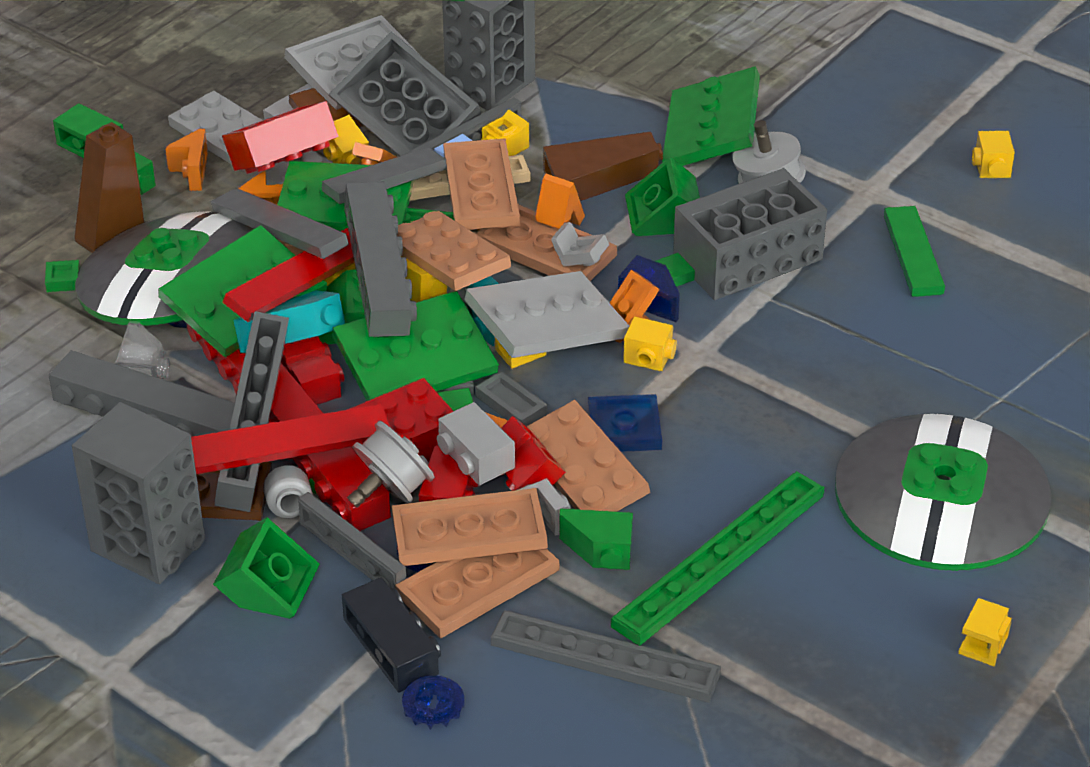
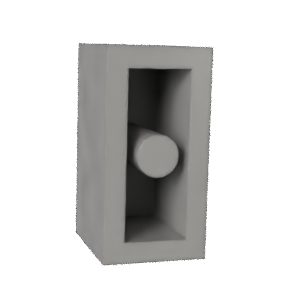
M475 402L438 419L439 435H437V442L441 451L446 455L449 454L458 463L460 470L465 475L469 474L478 485L515 468V442Z

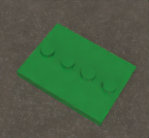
M756 66L720 77H710L703 82L672 90L662 162L671 157L684 166L753 146L760 74Z
M289 161L277 205L341 232L348 228L344 203L339 204L322 191V181L371 165ZM414 180L386 189L387 195L393 196L394 211L392 215H397L398 225L405 223Z
M260 225L158 288V297L222 356L227 357L239 349L233 320L240 318V316L223 303L225 294L296 255ZM323 280L293 298L315 290L327 292V282Z
M458 291L417 302V319L411 322L409 336L369 337L365 318L333 327L332 336L366 401L422 378H425L437 392L498 373L499 364Z

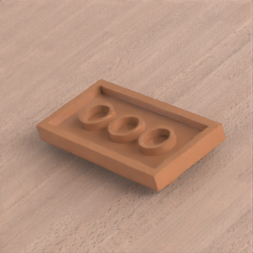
M506 139L443 143L454 221L469 230L519 226L520 214Z
M519 204V226L481 228L475 233L510 255L511 260L548 276L581 271L591 281L617 256V245L608 242L609 246L595 264L590 266H583V264L563 266L551 241L559 229L537 222L536 212ZM574 228L578 237L591 236V234Z
M440 211L429 212L411 223L398 225V234L396 236L402 237V256L454 291L511 267L510 255Z
M576 400L527 426L566 472L554 485L567 498L574 509L617 512L650 493L648 482Z
M537 488L392 505L399 562L404 566L548 548L547 534Z
M545 548L441 561L428 566L395 586L402 601L441 639L559 571V559Z

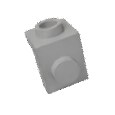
M571 222L564 223L551 239L563 266L593 265L600 260V256L609 246L605 234L578 237Z
M547 478L518 489L537 488L543 520L555 536L559 535L560 508L571 509L567 498L563 494L560 495Z

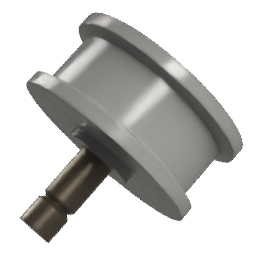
M756 121L754 123L756 135L753 138V146L734 151L733 153L734 166L740 171L738 183L752 180L785 168L801 183L805 177L806 170L803 161L799 158L801 147L798 139L785 132H768L766 121Z
M379 420L375 424L376 431L363 444L356 442L352 446L357 455L372 472L357 487V490H354L347 497L356 508L382 483L403 501L410 503L413 500L411 493L425 479L431 482L435 478L431 469L418 455L419 450L408 438L405 436L401 438L388 425Z

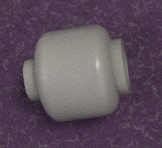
M283 465L275 468L264 481L263 490L267 505L276 516L282 518L300 516L298 498L307 492L313 495L307 475L300 468L293 465Z

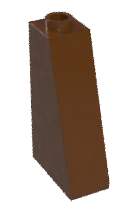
M113 122L86 135L75 242L91 253L120 233L145 223L133 138L130 133Z
M651 131L543 146L544 174L547 173L573 182L580 201L640 181L658 167V161L663 160L661 144L655 142Z

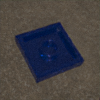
M656 394L588 397L589 416L620 452L662 450L663 441Z

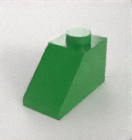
M560 508L559 539L593 568L630 570L633 513Z

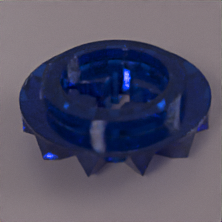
M426 676L415 680L405 689L402 696V705L405 716L411 717L415 726L425 723L431 730L434 724L441 723L447 727L451 719H459L461 710L465 707V700L461 687L453 680L442 676ZM433 695H437L438 704L436 708L430 709L429 704L433 700Z

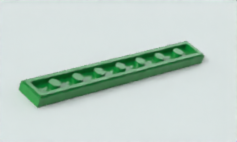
M797 471L794 472L611 618V628L638 646L642 645L823 498L825 487Z

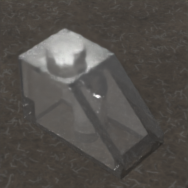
M129 320L115 364L160 379L168 378L170 360L164 357L163 344L138 321Z

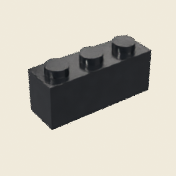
M382 577L342 594L344 621L398 693L439 675L438 658L441 656V651L437 641L433 636L428 637L422 630L417 615L414 612H408L403 605L399 592L395 588L391 589Z

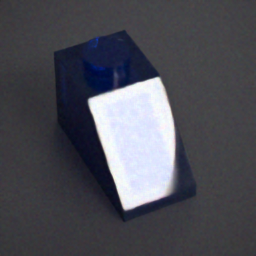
M636 255L618 276V289L630 270L638 272L660 289L645 312L676 323L679 319L680 293L667 266Z

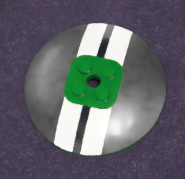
M209 211L170 215L132 227L101 245L82 264L75 282L79 302L92 316L113 324L149 326L183 320L158 297V288L249 233L254 228L217 212Z
M945 414L903 416L871 427L860 434L846 448L838 463L835 477V494L840 511L847 523L863 540L897 560L937 570L958 571L985 568L1017 556L1036 541L1047 523L1051 506V490L1048 478L1038 460L1027 448L1010 435L990 425L964 417ZM945 475L950 477L951 479L942 480L939 479L937 476Z

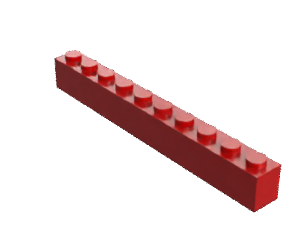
M187 324V330L192 341L199 342L206 358L209 361L213 360L220 375L224 380L228 379L232 383L237 395L246 353H241L239 348L229 356L224 357ZM281 363L269 423L324 414ZM352 447L287 458L288 460H294L298 468L307 475L308 480L313 479L319 499L322 502L327 501L336 514L357 530L362 531L391 518L389 491L383 484L368 498H365V501L358 508L347 499L372 473Z

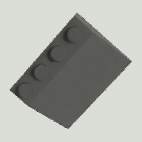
M392 31L329 93V97L399 157L481 115L479 105Z

